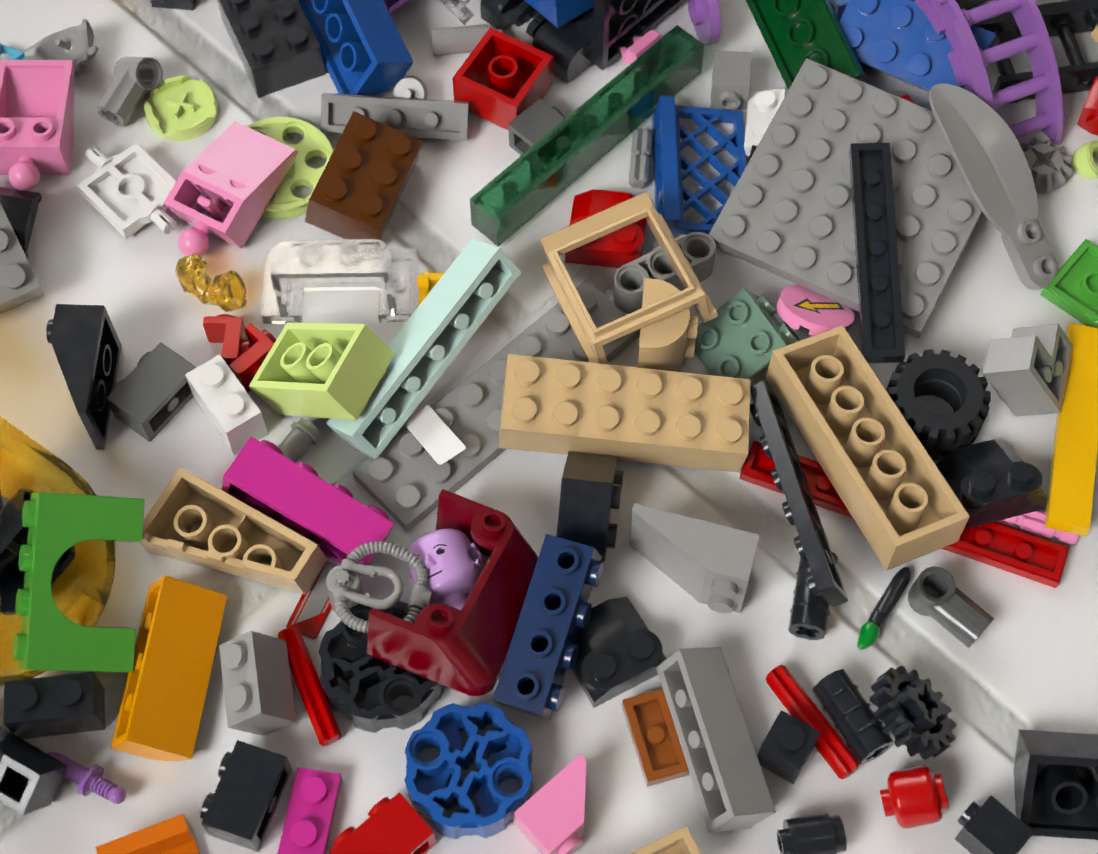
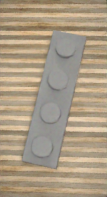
M323 93L321 95V132L343 133L353 111L412 137L467 141L470 102Z

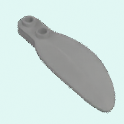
M947 83L934 85L928 92L934 116L973 197L990 223L1001 232L1003 244L1021 283L1031 290L1047 287L1058 274V264L1039 223V206L1034 180L1016 136L1002 117L975 94Z

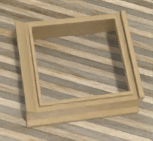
M648 191L540 238L548 263L541 265L542 270L588 361L591 363L608 364L603 345L694 305L703 323L718 317L716 309L661 213L658 214L654 208ZM646 218L651 231L684 290L596 328L560 255Z

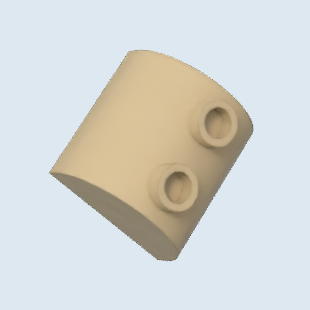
M644 278L642 308L673 295L680 290L668 282ZM690 307L641 328L637 367L680 372L685 358H694L698 315L690 314Z

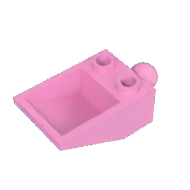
M0 60V175H9L10 183L14 188L20 191H30L38 185L40 175H69L74 144L73 60Z
M234 121L181 172L164 201V204L180 219L194 225V227L187 228L180 234L178 238L180 251L190 258L202 256L209 247L208 233L242 249L296 157L297 150ZM204 209L208 212L205 215L202 214Z

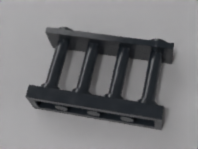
M1069 0L1037 5L1049 37L1056 36L1060 38L1070 66L1058 67L1062 94L1089 91L1095 77L1098 76V62L1085 63L1074 34L1093 32L1098 25V0ZM1011 11L974 24L996 34L997 40L994 46L1022 37ZM1010 57L997 61L996 65L1000 76H998L993 91L996 92L1032 79L1033 73L1031 71L1016 74ZM1035 93L1010 102V104L1018 103L1022 100L1035 99Z

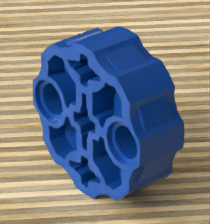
M483 702L475 706L462 707L455 703L443 706L433 712L431 720L421 729L413 731L405 748L407 763L404 781L410 801L416 812L421 813L434 825L435 831L454 839H458L463 835H478L483 838L496 835L506 829L508 821L514 817V812L531 798L533 791L531 764L533 760L530 741L524 729L516 727L505 717L503 710L496 706ZM487 725L493 726V731L488 730L485 736L479 735L478 729L484 730ZM462 729H464V734L467 739L463 751H461V749L464 745V741L460 737V734L458 732ZM425 748H435L440 752L437 759L427 763L417 759L420 751ZM494 753L490 765L488 767V758L490 754ZM476 757L477 772L471 771L463 783L461 769L468 770ZM450 776H451V781H450L448 787L445 788L446 785H447V783H448V780H449V778H450ZM514 778L519 780L523 786L516 793L507 794L499 789V785L505 779ZM476 789L479 791L475 802L481 811L478 814H475V808L471 801ZM454 804L459 805L461 813L454 812L451 818H446L444 809L451 810Z

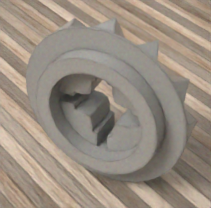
M1036 137L1030 143L1022 142L1020 144L1030 167L1036 190H1055L1068 181L1073 170L1071 169L1072 157L1065 154L1064 146L1056 147L1052 145L1051 138L1046 142H1040ZM1037 159L1040 161L1045 159L1051 160L1048 166L1043 164L1034 168Z

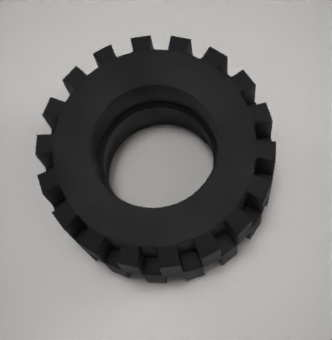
M933 349L924 350L921 357L917 353H913L908 356L907 362L901 361L896 366L895 372H892L886 391L931 459L937 461L940 455L946 457L952 451L974 443L990 409L988 405L991 401V392L986 391L988 386L986 378L977 376L980 369L975 364L968 366L965 363L967 358L960 354L957 358L951 357L950 351L941 350L940 354H935ZM923 395L939 397L952 407L954 413L948 415L931 413L918 403L916 397Z

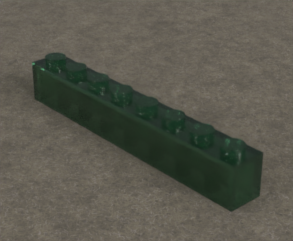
M676 25L471 197L472 226L499 247L652 116L660 95L674 97L701 74L705 45Z

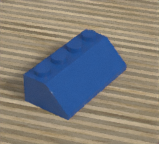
M298 0L321 46L323 62L339 94L378 96L395 87L397 82L404 77L414 63L383 0Z

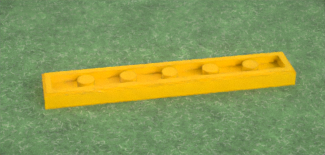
M1070 322L1066 330V336L1073 344V351L1061 413H1057L1044 527L1086 536L1091 524L1098 451V328Z

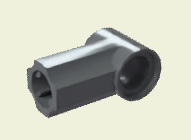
M933 566L923 570L908 591V601L915 612L923 616H931L968 648L994 620L992 616L955 586L953 576L941 567ZM923 586H932L937 590L940 597L934 598L929 596L924 591Z

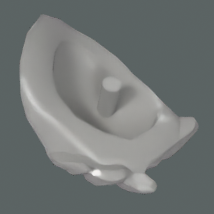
M83 19L80 25L44 37L30 46L24 52L26 60H73L75 74L80 71V67L87 66V60L96 55L98 47L92 46L94 33L88 20Z

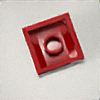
M596 189L575 195L570 225L631 199L635 195ZM643 218L565 253V263L620 268L642 257L647 219Z

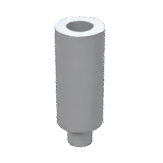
M488 24L431 29L433 55L472 52L488 31Z

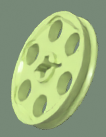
M270 117L246 126L292 147L298 152L275 191V198L268 203L261 217L288 219L307 213L312 193L305 198H298L292 194V191L302 185L308 186L314 191L333 153L332 146L326 136L312 124L291 117ZM290 133H299L304 137L298 144H288L284 141L286 135ZM315 156L323 157L327 161L320 168H311L306 163L311 157Z

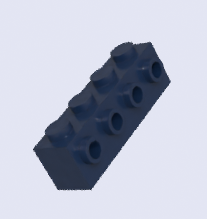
M548 534L545 535L492 699L495 702L547 720H551L553 711L558 712L560 710L566 691L565 686H562L566 670H571L574 667L578 656L579 646L575 644L580 627H586L590 618L592 605L588 603L591 590L593 586H599L604 573V562H601L602 556L595 547Z

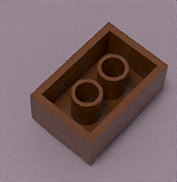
M353 111L309 199L305 222L375 252L415 168L423 141Z

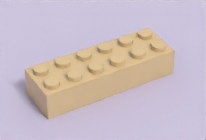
M844 326L833 328L772 351L766 375L768 383L885 570L888 571L958 542L970 516Z
M508 354L504 373L498 448L568 455V452L572 451L617 456V460L739 472L748 456L750 379Z

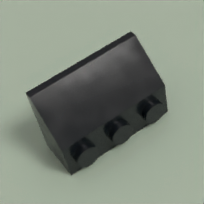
M1019 729L1013 768L1016 816L1035 832L1032 836L1098 840V734Z

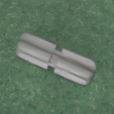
M637 128L633 131L629 184L633 188H645L649 184L653 136L652 131L649 129Z

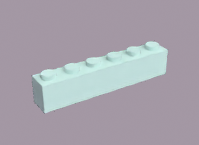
M475 239L470 240L388 344V347L395 354L387 367L386 374L378 382L369 398L363 413L360 414L357 420L331 418L326 424L349 446L377 459L515 282L521 271L500 247Z

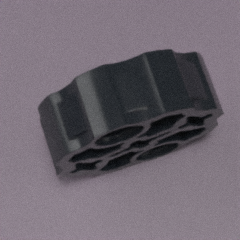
M398 601L392 607L378 610L404 620L406 615H408L409 607L407 603ZM357 604L349 608L354 616L369 622V613L372 607ZM340 621L334 629L325 632L318 651L322 672L320 681L333 710L341 712L350 719L356 728L373 733L383 728L391 727L402 730L407 729L423 720L424 712L433 702L441 698L445 688L444 685L368 655V635L357 636L353 634L355 630L345 625L344 621ZM383 661L386 666L390 667L386 670H382V668L379 665L377 666L376 664ZM338 677H341L348 686H351V695H348L345 690L343 691L338 686ZM408 695L414 699L411 705L403 709L395 708L391 705L398 696Z

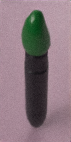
M909 567L900 569L894 575L873 609L868 621L862 625L857 642L859 650L869 648L878 639L880 629L889 618L910 582L911 570Z

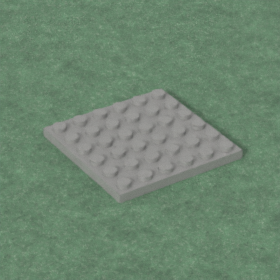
M806 58L708 235L714 239L716 248L859 312L849 149L851 143H890L903 332L919 339L983 211L968 188L933 111Z

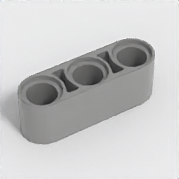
M694 232L676 240L698 280L702 282L710 277L713 272L716 252L714 239L703 232ZM662 248L656 249L617 269L614 276L613 302L624 313H632L641 309L644 278L662 280L672 284L680 291L684 290ZM664 271L670 274H661L659 272ZM634 287L636 290H627L625 288Z

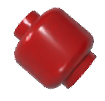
M926 765L891 772L887 778L888 789L880 790L886 817L895 815L897 823L902 828L908 829L937 823L943 817V810L949 808L941 773L934 774L930 767Z

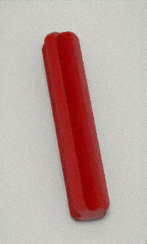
M297 626L283 629L278 633V639L286 641L289 667L319 744L327 746L341 739V732L301 631Z
M779 665L767 674L766 683L791 716L821 732L815 747L838 778L843 780L854 774L860 766L859 761L788 668L784 665Z

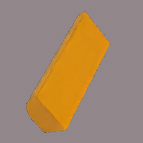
M166 575L149 586L135 643L133 672L128 673L110 749L161 761H186L193 758L227 595Z

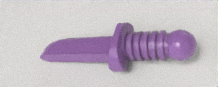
M57 752L47 753L68 765L64 777L79 785L77 792L81 795L87 796L92 791L114 804H120L125 800V789L102 776L104 773L103 767L95 764L88 769L63 754Z

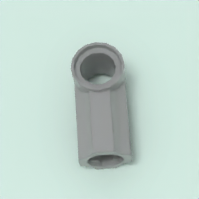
M125 56L120 58L114 67L115 79L97 106L99 109L98 113L105 120L117 126L125 127L146 92L156 89L160 85L163 72L159 62L152 57Z

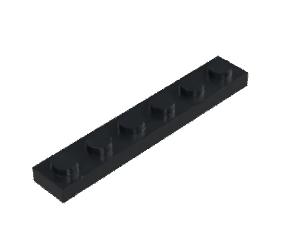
M851 143L849 157L862 355L868 363H900L905 358L890 143Z
M761 381L750 386V393L754 402L750 404V412L759 427L762 426L764 435L760 437V442L763 450L769 459L773 458L775 468L771 469V475L779 491H784L787 501L782 503V508L785 516L792 526H796L799 536L794 537V544L800 557L808 562L810 572L806 573L808 585L816 597L821 595L834 608L849 600L779 400L765 382Z

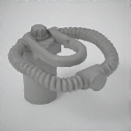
M371 541L369 544L360 545L352 550L346 559L342 560L341 565L334 567L329 572L326 585L331 608L338 617H341L340 620L344 621L345 625L358 632L368 633V621L354 616L349 608L362 604L376 609H386L394 606L400 600L403 593L402 580L394 570L381 566L357 564L361 558L370 555V553L383 552L384 554L395 555V557L406 561L414 569L416 583L412 587L408 604L409 611L404 620L414 624L422 609L429 606L431 602L432 592L427 588V583L429 582L427 578L429 575L423 560L419 559V556L415 555L414 552L397 544L393 545L392 542L375 541L373 543ZM364 575H371L372 578L376 576L389 578L394 584L392 595L386 599L373 598L369 592L363 595L362 582Z

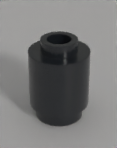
M827 812L784 819L783 829L777 830L780 854H837L847 849L846 834L839 815L829 816Z

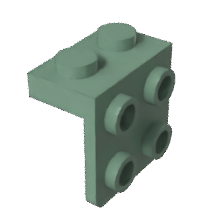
M743 287L716 310L718 317L698 325L694 352L711 375L750 379L751 381L769 366L772 351L798 342L800 339L788 324L784 323L781 325L774 316L777 313L776 306L765 294L758 296Z

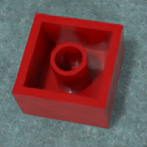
M490 27L452 77L454 101L470 102V113L509 131L508 124L539 98L543 99L554 84V56Z

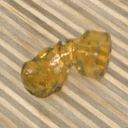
M193 254L178 260L175 274L185 293L187 291L193 294L203 304L209 302L210 305L220 306L225 312L235 311L246 306L247 290L237 272L229 271L216 275L212 283L211 278L207 274L206 262L201 260V256Z

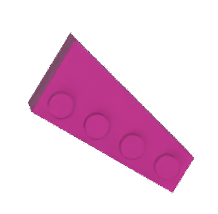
M251 436L223 476L222 491L303 537L316 542L326 557L340 564L352 550L360 545L369 544L371 541L373 543L375 541L385 542L394 525L393 522L388 520V515L382 509L374 505H363L353 498V494L346 487L338 483H332V485L317 477L318 473L311 466L301 461L294 463L282 455L283 453L279 447L267 440L260 442ZM374 552V554L370 553V555L364 556L357 564L370 565L377 553Z

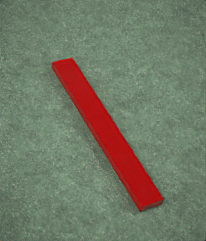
M753 440L739 479L784 494V491H779L771 475V469L775 468L773 458H768L761 442ZM798 455L815 505L853 518L818 461ZM992 522L972 528L965 526L958 542L941 549L1057 588L1070 547L997 522Z

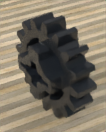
M899 666L897 669L891 667L871 685L870 688L875 694L869 700L878 707V710L873 713L874 717L885 723L882 729L884 734L892 733L894 735L896 747L901 745L907 747L909 756L913 757L919 753L923 760H927L931 756L935 758L948 749L950 743L956 739V736L951 731L957 727L956 723L948 718V714L952 712L951 707L946 706V704L940 701L943 697L941 691L934 692L931 687V680L928 678L926 680L920 679L917 670L913 669L908 673L904 666Z

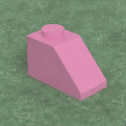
M582 754L578 755L514 812L516 827L541 854H573L583 843L580 837L584 833L587 760Z

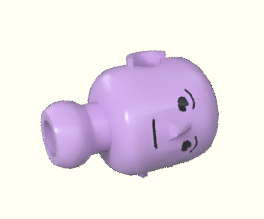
M439 529L422 535L414 541L409 550L419 556V559L423 560L428 570L427 574L429 577L427 579L429 582L427 583V588L432 592L430 605L440 603L461 610L481 574L480 566L484 564L481 551L474 542L471 543L470 539L459 530ZM408 564L410 570L409 575L410 578H412L413 583L415 585L416 575L414 569H412V566Z

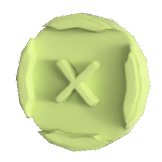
M185 75L163 80L156 89L150 91L151 96L148 98V101H145L144 105L146 118L152 130L157 135L174 141H186L206 133L216 122L219 112L216 95L212 87L202 79L197 81Z

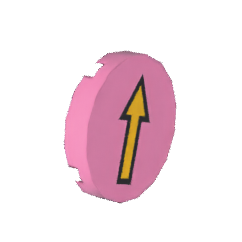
M800 285L787 286L781 290L776 305V310L785 323L799 330L800 325L810 329L808 335H811V337L842 325L848 332L854 322L855 314L851 308Z

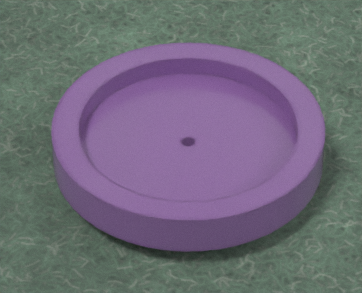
M688 0L690 19L698 39L705 46L716 44L721 33L718 0Z

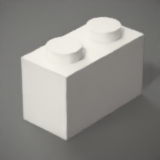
M220 354L185 374L194 399L233 455L242 450L251 436L260 440L268 435L261 411Z

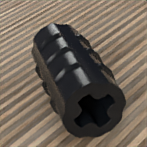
M832 552L837 566L838 556ZM800 557L799 568L796 572L797 580L795 590L793 591L794 598L792 609L790 610L791 616L788 631L799 638L808 640L823 639L827 631L828 618L831 615L830 604L821 595L816 597L811 591L806 579V573L810 572L807 560L804 561Z
M844 669L837 670L821 679L813 687L812 691L823 706L822 710L828 713L835 724V728L840 731L847 741V746L851 747L859 761L865 764L885 753L893 746L894 741L889 734H884L882 731L884 722L874 717L871 704L867 703L859 692V686L853 683Z

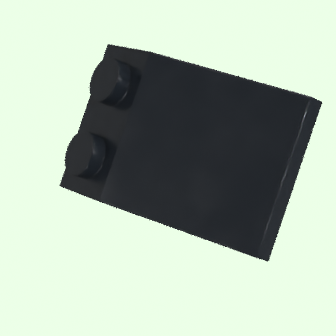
M56 304L54 318L48 320L46 327L47 341L52 344L77 413L96 450H104L111 408L106 398L110 395V391L116 383L122 345L104 305Z

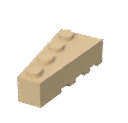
M179 467L144 518L142 542H138L147 552L304 595L328 560L318 544Z

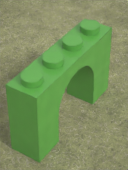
M35 492L31 493L30 501L24 502L22 525L23 527H28L27 545H21L19 570L25 571L24 589H18L15 604L16 615H22L21 633L14 634L12 645L13 659L19 660L18 668L52 671L133 672L136 629L82 626L74 623L65 617L55 604L51 591V578L59 558L66 550L77 543L86 540L142 542L145 499Z

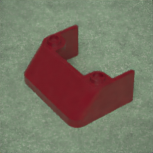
M442 489L438 500L436 530L455 529L462 531L470 539L471 543L474 542L478 546L481 554L490 558L461 610L446 604H431L422 609L413 624L372 608L369 613L367 654L466 695L482 696L493 690L501 675L539 556L508 515Z

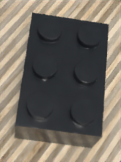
M217 0L222 21L258 98L326 74L321 46L298 0Z

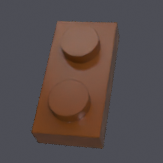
M663 689L623 699L622 708L647 787L688 776L690 773Z

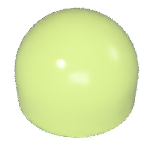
M1091 141L1080 146L1073 154L1072 166L1079 175L1085 178H1098V166L1093 158L1094 156L1098 159V141Z

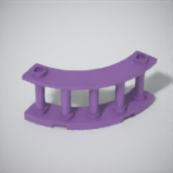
M914 0L929 19L938 35L945 33L953 51L949 52L948 58L954 71L957 85H965L967 91L978 96L995 111H998L999 106L1035 93L1036 116L1009 126L1017 139L1042 130L1051 138L1055 145L1062 142L1066 114L1063 109L1060 76L1049 33L1035 0H996L968 11L964 8L960 9L956 0ZM1011 11L1022 37L986 50L978 48L971 31V25ZM1027 51L1033 78L996 92L992 91L986 72L987 66Z

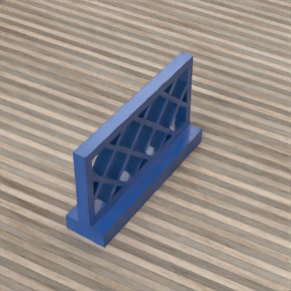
M660 95L652 116L655 209L658 214L661 213L673 236L674 234L688 235L694 232L709 234L729 198L717 186L727 179L735 187L746 168L743 112L675 105V98L673 96ZM679 118L692 119L699 128L690 134L680 125ZM718 122L732 123L734 132L725 137L714 125ZM705 132L718 143L710 151L697 140ZM688 145L701 156L693 164L681 155V150ZM723 149L730 153L736 161L729 168L715 156ZM706 162L720 173L713 181H710L698 170ZM689 176L703 187L695 195L682 185V181ZM708 193L722 204L715 212L709 210L700 201ZM693 207L705 220L701 223L684 222V212Z

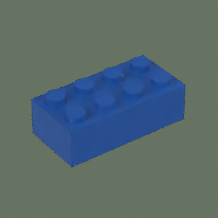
M848 1L840 19V24L860 65L927 92L934 85L943 83L955 85L966 90L965 85H957L954 71L948 58L949 52L953 51L945 33L939 35L936 33L929 19L914 1ZM971 25V31L978 48L986 50L994 47L997 40L995 33Z

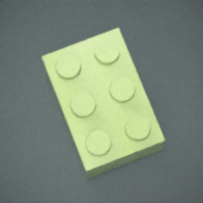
M287 322L248 387L279 415L357 420L366 409L368 400L378 382L386 374L387 367L395 353L366 324Z

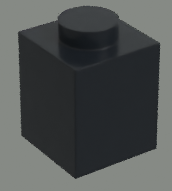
M781 710L760 746L757 755L760 766L794 785L810 757L821 732Z
M990 795L982 806L973 801L960 816L957 822L963 828L955 837V840L971 854H1017L1035 832Z

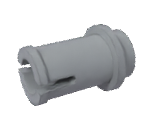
M301 418L298 422L293 421L290 425L292 430L278 446L283 453L282 455L294 463L298 461L311 444H317V436L320 434L318 428L304 418Z

